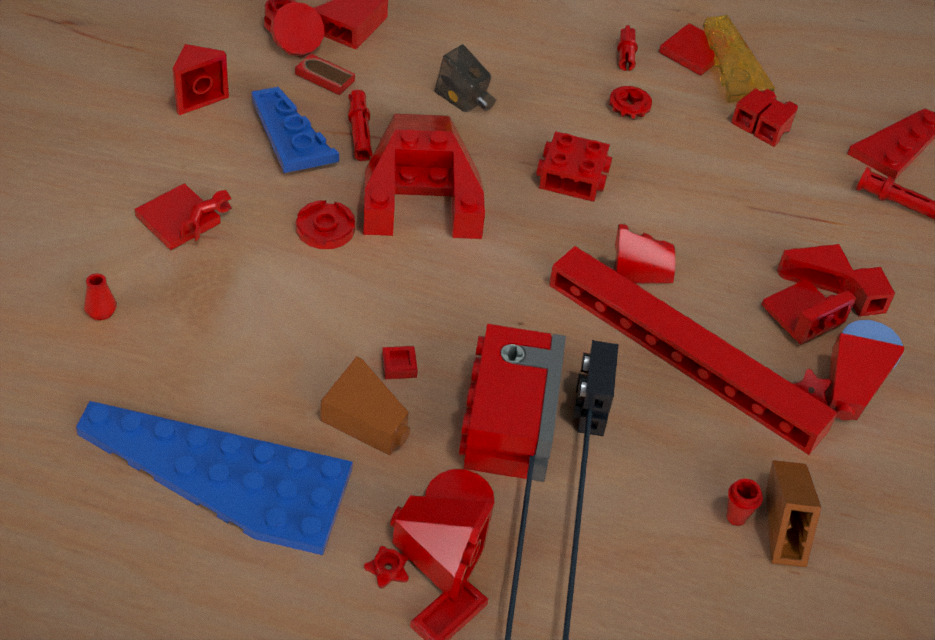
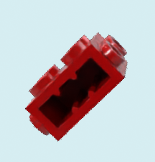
M555 131L552 141H546L543 151V158L545 160L540 159L536 176L541 177L539 189L594 202L597 192H603L607 175H604L603 172L609 174L613 159V157L608 156L610 144Z

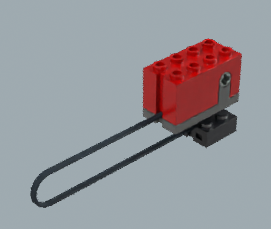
M487 323L485 337L478 336L475 355L481 357H476L473 363L471 381L476 382H471L468 391L466 407L469 408H466V413L464 414L459 455H465L463 469L527 479L505 640H511L532 480L545 481L548 459L553 443L566 336L557 334L551 336V333ZM592 340L590 352H583L580 372L585 374H578L576 385L577 398L581 399L575 400L573 418L579 419L577 432L584 433L562 640H569L590 435L604 436L615 390L619 344Z

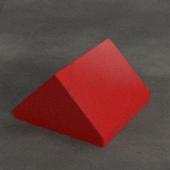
M185 44L172 68L178 115L229 98L226 53L222 50Z

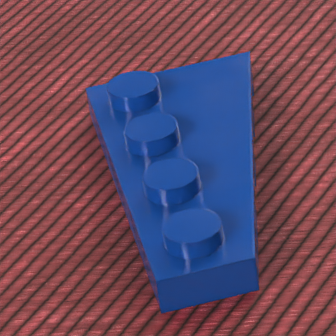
M279 87L251 92L252 102L284 173L339 162V152L326 144V138L320 132H315L311 127V122L306 116L302 117L297 112L296 105Z

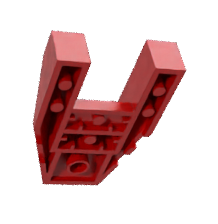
M395 113L365 169L363 235L393 236L395 194L451 197L452 238L482 239L485 220V200L480 173L451 117Z

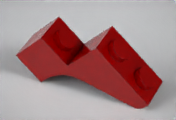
M840 244L784 250L777 268L779 276L785 280L798 283L807 279L816 288L836 294L849 290L856 297L852 307L855 309L858 317L887 313L895 295L881 267L853 270Z

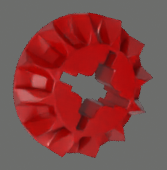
M621 86L611 92L609 105L613 107V112H621L622 117L628 115L634 119L636 115L644 117L645 113L650 112L652 98L646 91L638 87Z

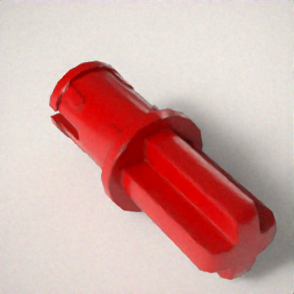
M626 25L625 28L621 29L620 42L617 46V50L620 53L619 68L626 71V63H629V71L635 68V53L638 50L636 30L630 28V25Z

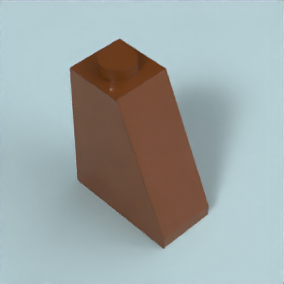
M358 356L355 357L321 400L322 422L389 456L398 445L402 446L406 442L410 434V428L408 427L409 412L365 361Z
M773 460L766 487L771 562L774 564L807 567L822 507L807 464Z

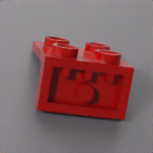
M804 279L764 298L761 305L801 345L845 323L856 297L849 290H846L836 296L833 294L826 298L809 280Z

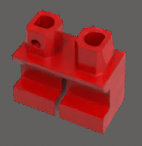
M755 88L737 102L731 123L750 134L755 132V137L775 147L780 142L781 136L785 132L790 131L798 105L791 101L782 103L776 100L775 92L769 89L760 91Z

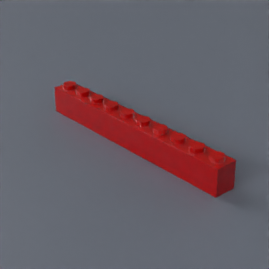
M574 246L553 264L549 283L550 287L806 454L810 455L828 434L838 412L806 393L797 385L792 384L773 372L770 368L754 360L743 351L724 341L718 335L694 322L691 318L672 308L664 301L642 289L639 285L623 277L614 269L601 263L590 254Z

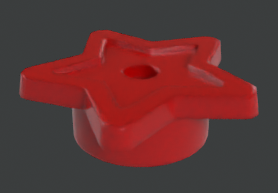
M807 369L803 380L794 383V385H797L806 393L828 405L826 391L831 386L832 380L818 379L812 369ZM810 387L815 389L814 393L809 392Z
M380 546L375 559L364 564L366 571L377 576L380 589H383L392 581L406 583L409 579L404 569L408 558L394 549ZM390 565L392 568L386 569L385 566Z

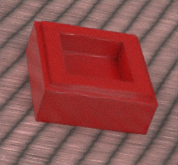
M414 346L382 347L385 380L417 378L418 369Z

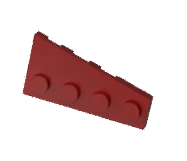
M924 108L851 145L847 154L896 180L935 139V112Z

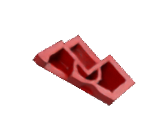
M619 224L615 240L617 254L614 270L635 284L673 283L675 275L674 244L664 240H655L651 235L644 232L640 236L630 232L627 225Z

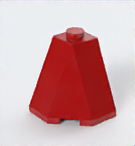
M410 495L403 508L398 506L393 513L390 526L394 527L392 543L442 592H447L450 595L449 599L457 602L466 583L463 581V578L466 581L469 580L485 549L494 504L486 501Z

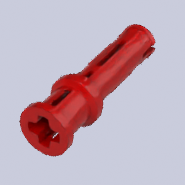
M866 167L856 190H866L877 195L881 201L889 199L935 220V200L894 183L893 177L885 178L872 172L870 167Z

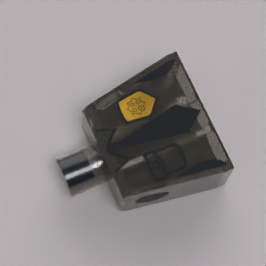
M462 44L443 55L434 89L436 94L463 112H468L476 106H480L484 111H488L496 102V98L487 91L491 81V74L466 46Z

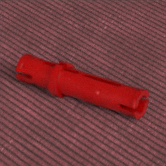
M353 90L348 95L350 104L348 119L352 124L354 157L359 161H367L372 157L368 124L370 111L366 106L365 92Z

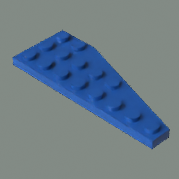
M89 401L76 426L78 436L109 454L112 452L127 460L128 465L138 471L144 470L152 475L156 482L195 505L201 504L217 513V518L227 524L232 522L241 527L243 533L249 537L319 555H324L353 468L352 461Z

